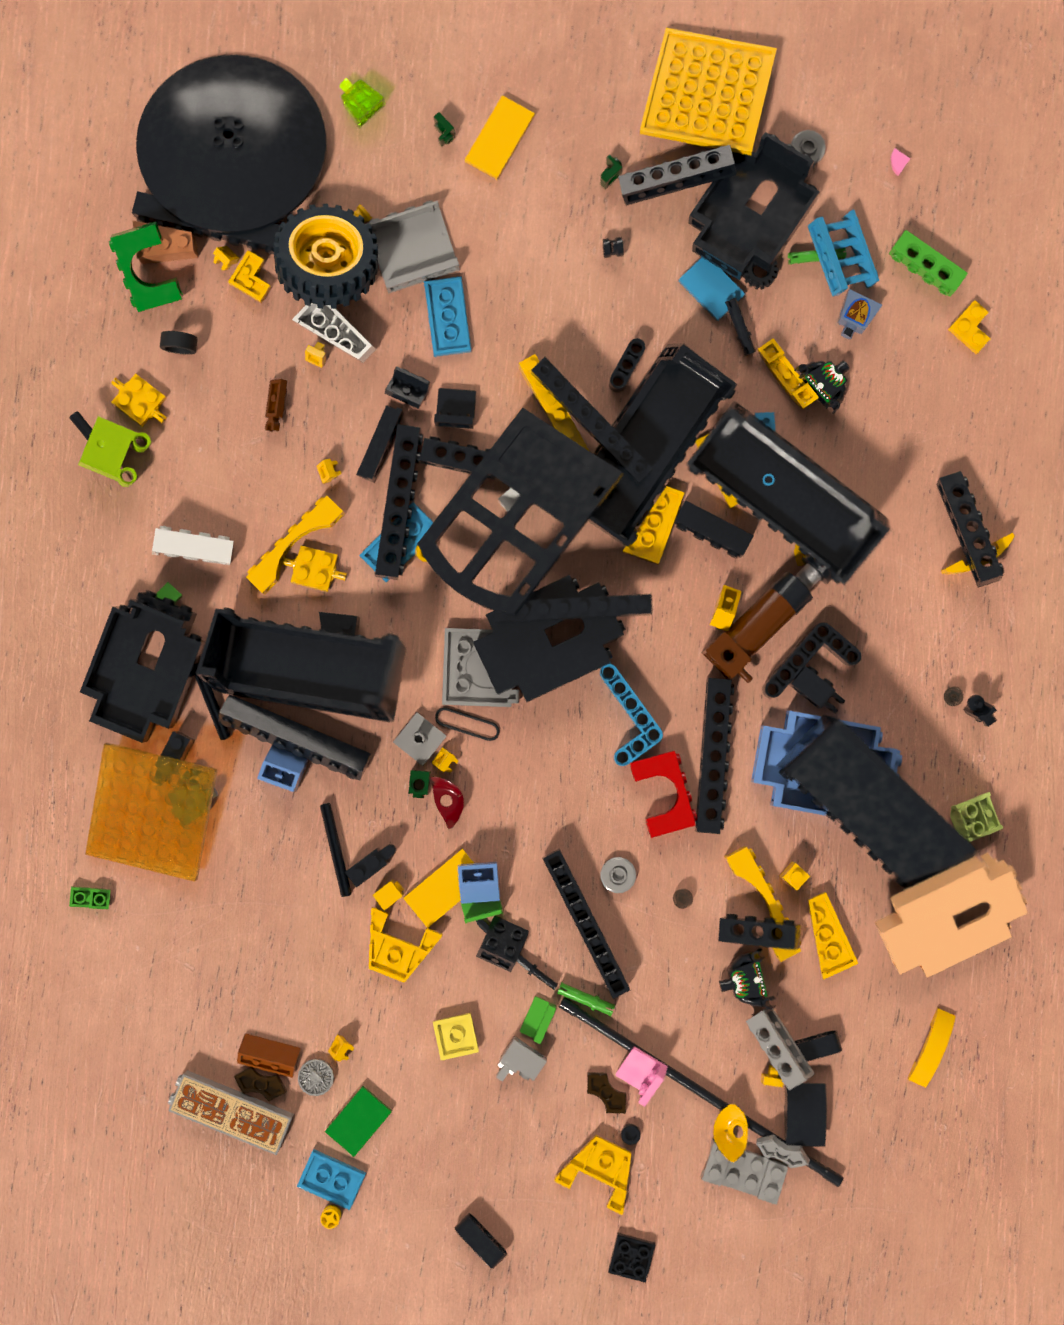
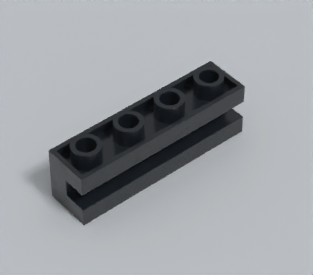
M686 500L674 521L677 529L683 532L690 531L696 539L700 541L705 539L711 542L710 546L718 550L722 548L728 551L727 554L736 559L737 557H743L754 536Z

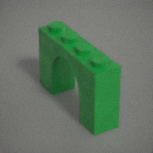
M157 222L111 235L109 246L112 252H116L118 258L116 264L119 271H123L125 276L123 283L125 288L131 292L130 301L133 308L136 307L137 311L141 312L182 300L183 294L177 277L159 283H147L135 274L132 267L133 256L138 251L162 244L163 238Z

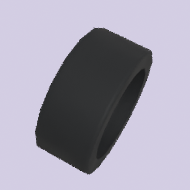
M163 331L161 332L160 349L175 354H195L198 339L195 335L185 332Z

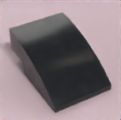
M801 1083L791 1090L784 1085L785 1144L825 1147L826 1084Z

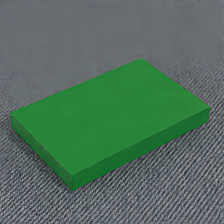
M362 1086L328 1126L325 1133L355 1157L392 1113V1110L367 1088Z

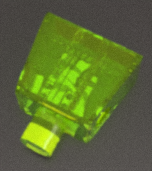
M345 79L339 86L344 91L341 95L342 103L358 128L362 127L385 106L384 97L362 80L352 84L348 79Z

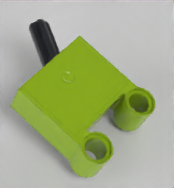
M78 411L74 412L69 418L87 440L78 465L118 481L123 487L133 485L137 479L135 470L130 467L120 468L130 444L136 452L142 453L147 450L151 443L149 435L143 432H134L99 416L92 429ZM136 439H143L146 446H138ZM122 474H130L132 481L127 482L123 480Z

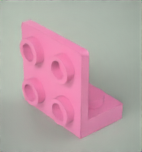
M633 1047L617 1070L616 1076L639 1089L638 1094H640L638 1103L646 1106L663 1082L668 1066L637 1047Z

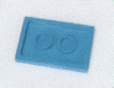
M704 258L697 261L678 280L716 321L720 320L728 312L725 304L726 301L737 298V302H739L745 296V293L722 269Z
M313 1149L297 1187L350 1210L366 1172Z

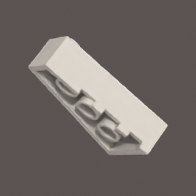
M311 303V306L305 305L292 319L297 324L363 363L376 350L337 309H331L329 305H324L323 309L317 308V304Z
M160 526V529H155L152 548L153 555L164 553L168 557L176 558L183 556V558L189 560L202 559L204 562L230 565L234 542L230 540V537L218 535V538L210 537L211 534L199 532V535L191 534L190 530L180 529L179 532L171 531L172 528L167 526Z

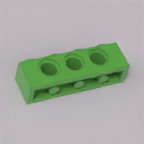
M907 230L904 231L889 252L894 261L903 263L910 272L917 273L923 277L924 282L930 285L933 284L941 294L950 297L968 274ZM908 251H913L915 257H910ZM923 262H928L931 268H926ZM939 272L944 273L946 275V279H942L939 276Z

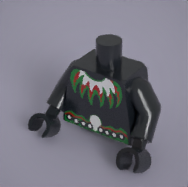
M824 361L800 364L794 369V371H800L799 379L803 377V381L808 383L819 397V402L826 409L828 407L833 408L832 414H835L844 401L847 387L845 383L848 380L843 374L850 369L845 361H841L836 366L831 361L826 363Z
M758 948L755 952L739 955L731 963V967L727 969L729 979L719 981L721 992L732 990L734 997L742 1003L765 1007L770 1010L776 1006L770 1005L769 1000H775L776 998L774 996L765 998L767 993L759 963L765 959V956H758V953L762 951L761 948Z

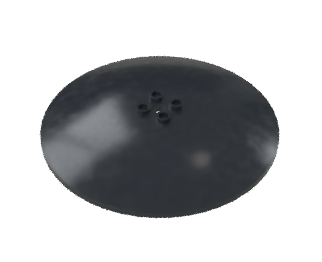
M221 55L202 59L185 66L167 78L146 104L139 121L136 137V153L141 174L150 192L160 205L170 214L191 226L217 233H243L265 228L296 210L306 200L318 182L323 170L327 148L324 121L320 109L308 89L294 75L282 67L260 58L244 55ZM225 133H234V136L232 138H224Z

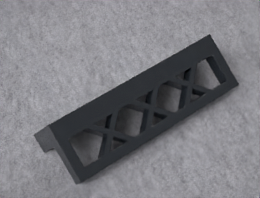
M386 405L357 471V476L375 483L395 437L397 424L401 423L404 416L401 408L397 407L394 409Z

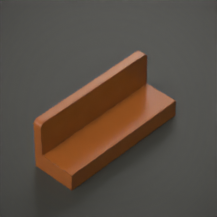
M245 1034L238 1050L237 1063L293 1078L300 1048Z

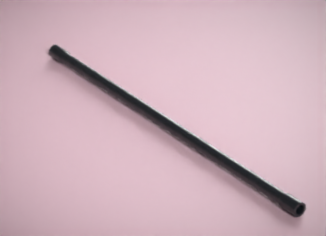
M565 997L561 1001L559 1008L580 1019L630 1052L633 1047H637L668 1066L666 1076L722 1111L729 1105L594 1018ZM745 1115L748 1129L761 1137L775 1135L780 1141L785 1143L784 1139ZM808 1156L810 1161L809 1165H806L807 1167L820 1174L836 1187L841 1185L843 1176Z

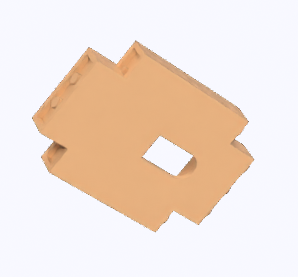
M988 853L981 855L983 862H980L977 856L890 897L896 912L876 921L875 924L899 974L920 966L928 978L1011 938L1012 936L1009 931L1011 925L1009 922L1028 913L1025 907L1027 901L1024 895L1020 894L1022 887L1018 880L1014 878L1017 876L1014 868L1011 865L1008 866L1004 860L998 862L996 858L992 859ZM981 902L990 904L986 914L964 925L956 926L953 919L954 915Z

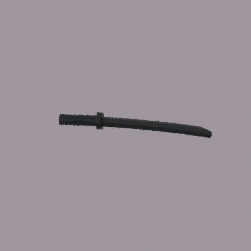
M483 919L476 920L477 925L487 933L489 925ZM520 954L517 962L528 971V974L530 976L533 974L555 990L558 983L540 971L536 964H531Z

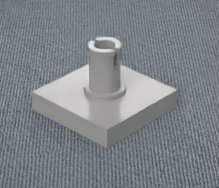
M417 712L393 743L424 766L447 736Z

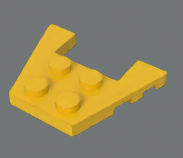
M372 907L368 969L405 983L443 934L426 928L420 946L406 942L382 932L389 913Z
M595 1135L555 1176L554 1182L570 1189L578 1171H581L614 1188L606 1207L623 1215L631 1152Z

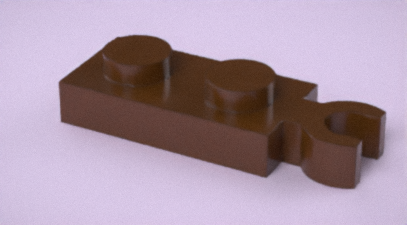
M270 380L265 417L268 418L265 425L266 431L273 432V430L279 431L280 429L279 418H283L285 410L287 380Z

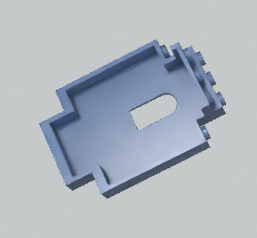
M786 711L784 729L764 725L760 727L751 782L773 786L771 806L825 815L827 812L823 807L818 808L811 801L813 798L809 794H803L797 788L799 784L793 780L791 782L779 774L780 769L776 766L822 716ZM841 720L897 773L898 766H901L902 763L901 751L893 748L878 747V743H881L883 732H880L881 727Z

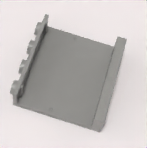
M427 201L422 206L416 208L414 206L408 207L404 212H393L388 214L386 218H375L369 221L372 227V234L375 233L377 237L378 264L388 294L460 270L438 201Z

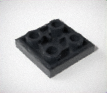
M617 1233L608 1273L646 1283L655 1242Z

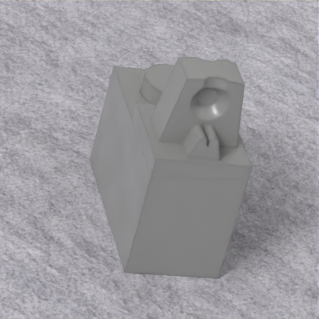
M514 1036L500 1057L498 1066L501 1068L496 1078L503 1082L508 1073L513 1075L518 1070L521 1077L534 1081L547 1062V1057Z

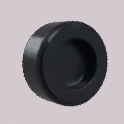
M627 1124L621 1130V1137L626 1144L634 1145L640 1140L641 1133L635 1124Z

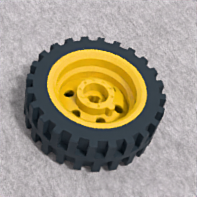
M314 204L309 205V209L305 211L303 208L298 209L297 215L290 214L287 216V223L282 222L280 224V232H276L274 242L275 271L278 274L279 283H284V290L287 293L292 292L295 300L299 301L301 298L304 300L305 305L317 304V308L323 309L324 305H329L331 309H336L338 304H343L344 307L350 305V300L354 299L357 302L361 299V293L366 295L369 292V287L374 284L375 275H377L378 244L376 234H372L371 225L369 223L365 225L364 218L361 215L356 217L353 210L348 209L344 211L340 205L332 208L328 207V204H323V207H316Z

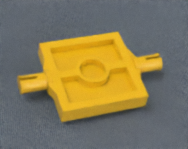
M136 373L125 384L114 378L111 384L119 389V393L111 402L114 406L141 427L153 417L161 423L166 421L167 417L159 412L161 404L167 399L162 393Z
M302 545L295 560L284 557L282 565L293 567L291 583L325 592L329 591L330 584L334 578L345 581L347 573L336 571L337 554Z

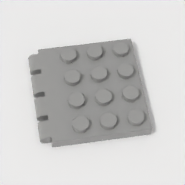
M445 628L442 705L511 707V703L519 704L520 690L510 689L497 695L473 644L474 641L493 633V630Z

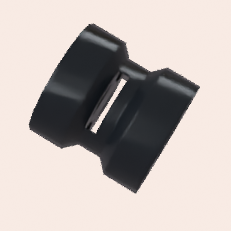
M616 237L614 240L609 238L603 239L604 258H610L612 255L617 257L624 255L622 237Z

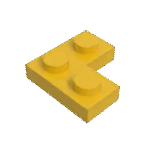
M247 250L228 283L260 303L263 302L271 289L269 284L256 277L265 263L264 259Z
M974 300L948 330L977 354L990 340L977 327L989 312Z

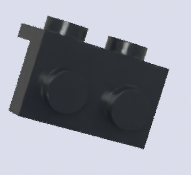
M396 366L393 377L388 383L384 394L419 409L429 392L430 381Z

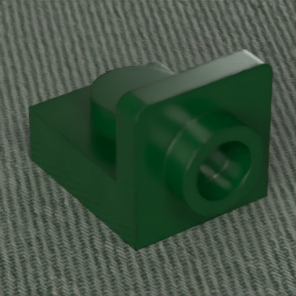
M438 112L433 116L434 127L442 134L438 140L439 144L443 147L445 144H450L456 134L455 128Z
M610 154L606 158V164L609 167L602 172L600 185L605 190L618 176L622 175V163Z

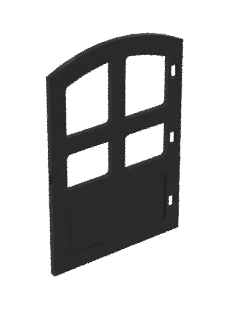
M522 408L417 544L432 569L457 593L482 607L500 613L516 615L621 479L623 473ZM490 475L496 477L520 494L519 499L504 518H499L473 499L474 494ZM602 487L605 490L597 499L594 495ZM532 505L538 506L564 524L562 530L546 549L515 529L517 523ZM464 511L492 530V533L464 570L459 573L444 557L437 546V542L460 512ZM564 535L567 539L560 547L557 543ZM504 541L509 542L535 561V565L510 596L489 591L473 583L474 579ZM525 584H528L530 587L524 595L519 593Z

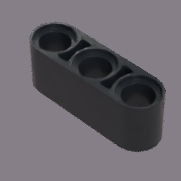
M636 338L630 341L613 371L609 382V387L613 392H622L642 359L645 343L641 339ZM632 346H639L641 348V352H633L631 349ZM624 362H630L632 364V368L625 369L623 368L622 364ZM619 378L623 381V384L616 386L613 380Z
M836 1030L794 1041L807 1062L842 1051Z
M468 1213L454 1227L458 1235L490 1268L494 1269L508 1255L504 1247L471 1213Z

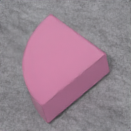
M894 148L890 160L892 169L897 176L902 172L910 158Z

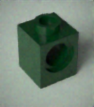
M410 770L408 793L413 794V798H424V795H429L431 772ZM417 779H422L425 783L422 790H418L414 786Z

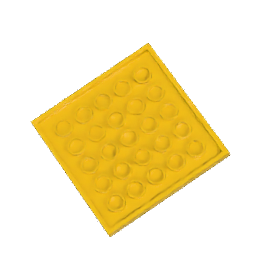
M666 28L640 127V134L715 149L720 146L730 145L732 152L752 155L777 48Z

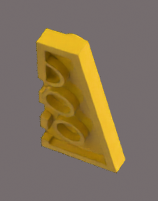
M666 486L637 529L638 537L636 541L626 546L623 552L659 565L685 492Z
M823 892L808 899L822 979L824 980L859 964L827 893Z

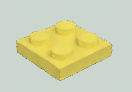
M471 1013L433 1021L441 1060L479 1052Z

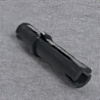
M737 298L726 301L725 304L737 333L736 338L737 341H740L744 356L756 352L750 337L751 332H748Z

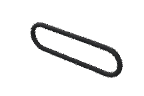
M445 707L440 708L435 714L436 722L443 727L487 741H493L499 736V727L493 722ZM443 710H447L493 725L497 733L493 738L480 736L441 723L438 720V714Z

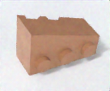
M133 221V228L146 225L148 223ZM158 226L163 238L162 244L142 249L136 253V257L142 265L198 258L197 242L192 232Z

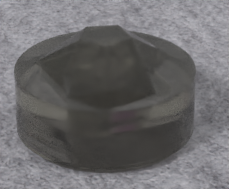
M956 686L949 687L944 693V701L950 706H958L964 699L963 691Z
M688 889L677 890L673 895V902L680 909L690 907L693 903V895Z

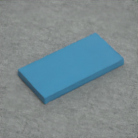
M462 277L424 281L434 357L471 352Z
M414 502L409 505V508H412L411 520L407 519L406 524L410 529L408 538H404V545L407 546L406 556L401 558V564L404 565L415 555L417 543L434 523ZM397 517L392 524L398 526L402 523V519ZM381 534L359 555L374 571L376 570ZM397 536L389 538L391 544H397L400 541ZM393 554L386 557L388 563H394L397 560V557ZM382 578L386 583L390 580Z

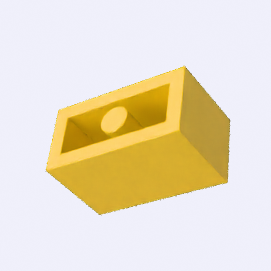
M723 585L716 601L710 622L711 626L725 631L729 630L735 617L742 591Z

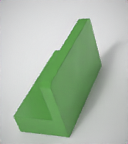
M501 901L461 903L465 923L503 913Z
M535 996L520 1032L532 1037L534 1042L541 1044L556 1011V1005Z

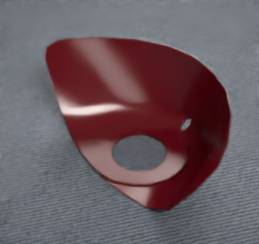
M431 777L430 781L436 807L446 822L447 828L451 829L457 823L463 811L464 798L462 792L455 784L446 779ZM443 795L451 796L452 804L449 807L441 805L440 799Z

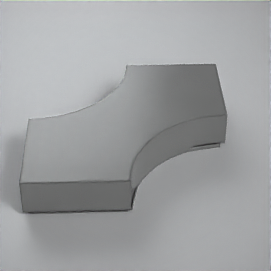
M775 1135L757 1138L756 1144L765 1158L779 1159L790 1168L809 1165L810 1159L801 1145H786Z

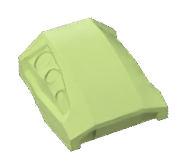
M990 792L951 806L950 817L954 828L968 842L1003 829L990 799Z

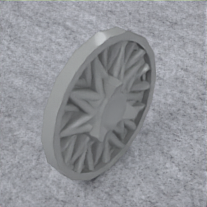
M801 131L791 141V145L795 150L809 155L815 164L825 154V141L815 131Z
M614 857L607 860L602 866L600 872L601 881L609 891L624 893L634 885L636 870L629 860L622 857Z
M320 1059L307 1061L298 1072L299 1086L308 1095L319 1096L329 1091L334 1081L333 1069L327 1062Z

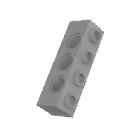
M764 1009L746 1021L750 1031L757 1038L760 1047L765 1051L772 1066L777 1070L782 1082L789 1090L815 1074L774 1009Z

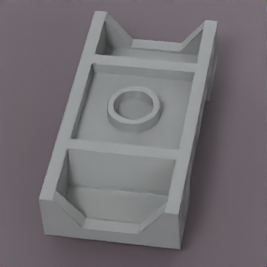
M712 1139L709 1157L704 1170L701 1172V1179L718 1186L723 1185L757 1196L760 1200L777 1205L788 1166L784 1162L765 1158L763 1155L745 1150L736 1162H731L724 1157L718 1149L715 1140Z

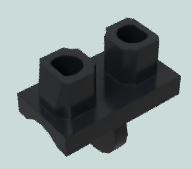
M972 695L968 699V707L963 709L967 715L975 718L977 722H983L987 727L997 721L993 715L997 711L995 706L985 702L979 695Z

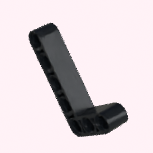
M824 622L819 623L810 630L765 682L762 692L767 698L778 697L822 646L847 666L858 664L862 657L861 652L831 625ZM819 627H824L826 629V635L824 637H821L818 634ZM834 639L840 641L841 646L839 649L833 647L832 642ZM807 641L813 643L814 648L812 651H808L805 648ZM848 652L855 654L853 662L847 659ZM795 655L801 658L799 666H796L792 661ZM782 670H786L789 673L787 680H783L780 677ZM770 684L776 686L777 690L774 695L769 694L767 690Z

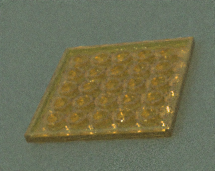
M105 743L85 855L195 882L198 880L217 769Z

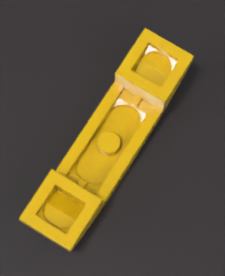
M774 338L758 348V352L776 380L802 409L819 398L808 383H805L802 378L799 379V374L794 371L793 366L784 356V351Z
M1013 533L991 543L996 548V558L1012 542L1014 538ZM963 560L941 570L942 574H960L971 571L969 565H965ZM985 560L981 561L983 566L989 563Z
M939 1008L936 1009L930 1023V1032L917 1062L914 1061L907 1078L909 1081L925 1088L927 1087L948 1045L956 1018L955 1015Z

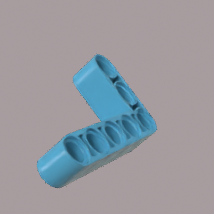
M608 664L600 669V677L641 732L614 753L615 763L620 766H626L660 742L663 732L618 669L613 664ZM610 667L613 669L614 674L611 678L603 675L604 668ZM616 683H622L625 686L623 693L619 694L615 691L614 686ZM632 698L636 701L634 709L627 708V699ZM639 714L647 716L646 724L641 725L638 723L637 717ZM652 729L657 730L659 733L656 740H651L648 736L649 731ZM637 740L643 743V749L639 752L633 749V743ZM620 752H625L628 756L627 761L624 763H620L617 759Z

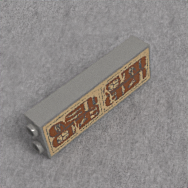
M187 1070L183 1075H179L175 1084L178 1086L176 1093H172L168 1104H170L168 1111L272 1154H278L293 1119V1113Z

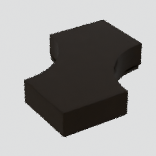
M249 1067L234 1076L243 1094L257 1092L262 1094L268 1101H271L287 1092L279 1074L264 1076L259 1074L253 1067Z
M587 1072V1093L595 1095L603 1101L606 1113H626V1092L614 1089L608 1081L607 1073Z

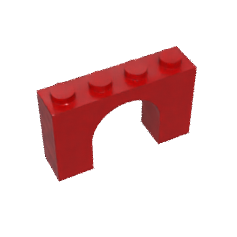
M675 751L637 760L629 764L635 782L654 776H664L671 780L676 787L677 799L674 806L665 813L645 818L651 838L696 826L697 814L695 809L691 810L689 803L692 802L691 793L686 791L684 785L687 783L686 775L680 771L679 765L682 764L679 753L676 754Z

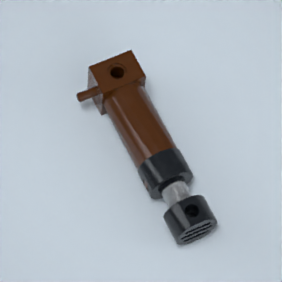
M810 554L808 556L804 555L802 561L805 567L794 576L789 572H785L728 631L720 634L701 653L726 679H733L739 674L749 683L753 677L744 667L752 660L751 657L813 600L809 590L819 580L825 584L832 580L829 577L831 574L827 567L824 566L822 568L814 562L815 558ZM724 651L729 653V661L723 658Z

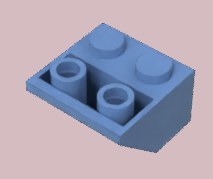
M272 744L263 761L257 779L296 792L309 759L297 757L292 752L278 749Z
M497 862L458 865L461 903L500 901Z

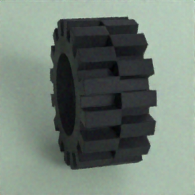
M777 261L767 272V275L761 278L754 274L753 268L756 264L752 262L743 275L745 283L748 282L749 287L754 286V289L757 290L758 288H761V290L765 287L768 288L777 277Z

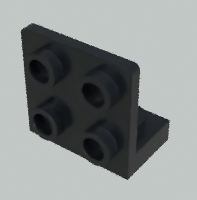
M439 388L437 411L434 417L435 426L473 429L476 391Z
M494 916L476 957L511 972L518 960L529 931Z

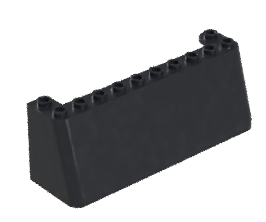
M683 343L668 344L661 351L612 424L615 430L644 458L653 470L637 484L599 444L593 454L622 472L623 476L588 522L623 545L629 546L633 544L638 537L635 527H638L643 521L642 516L646 510L651 509L656 495L661 494L664 490V484L667 479L674 475L677 464L685 459V452L695 444L696 436L705 429L710 415H713L718 410L720 400L731 399L736 392L735 388L738 384ZM600 487L594 496L598 499L605 489Z
M736 401L732 402L686 464L689 466L688 470L696 476L698 474H705V478L710 483H717L722 487L721 491L727 496L733 495L740 506L750 508L753 511L752 514L757 519L762 520L763 518L767 521L770 529L784 534L783 538L787 542L797 544L799 546L798 549L804 555L808 556L810 554L814 557V562L822 568L824 566L827 567L831 574L829 577L837 584L841 582L845 585L891 530L889 519ZM766 474L774 476V483L770 486L763 483V477ZM766 476L765 482L771 483L772 477Z
M231 608L215 609L196 674L215 691L228 695L394 722L406 647L397 635L388 633L386 636H382V638L367 639L362 635H355L354 637L348 636L344 632H337L336 634L330 633V631L325 629L317 631L307 626L298 628L289 623L279 625L270 620L261 622L251 617L242 619Z
M822 715L776 765L780 769L779 774L791 782L793 780L799 784L797 788L803 794H809L813 798L811 801L818 808L823 807L827 811L825 815L833 822L837 820L841 824L839 828L844 833L853 835L855 837L853 841L860 848L865 847L869 851L867 854L874 861L879 860L883 864L881 868L889 875L893 873L897 877L895 881L904 888L903 891L973 858L978 853L953 826L844 722L836 717Z

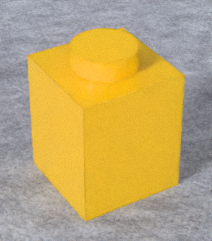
M791 862L779 875L795 890H798L810 877L795 862Z
M392 879L375 892L373 897L382 909L386 910L403 897L402 891H404V888L398 881L394 882Z

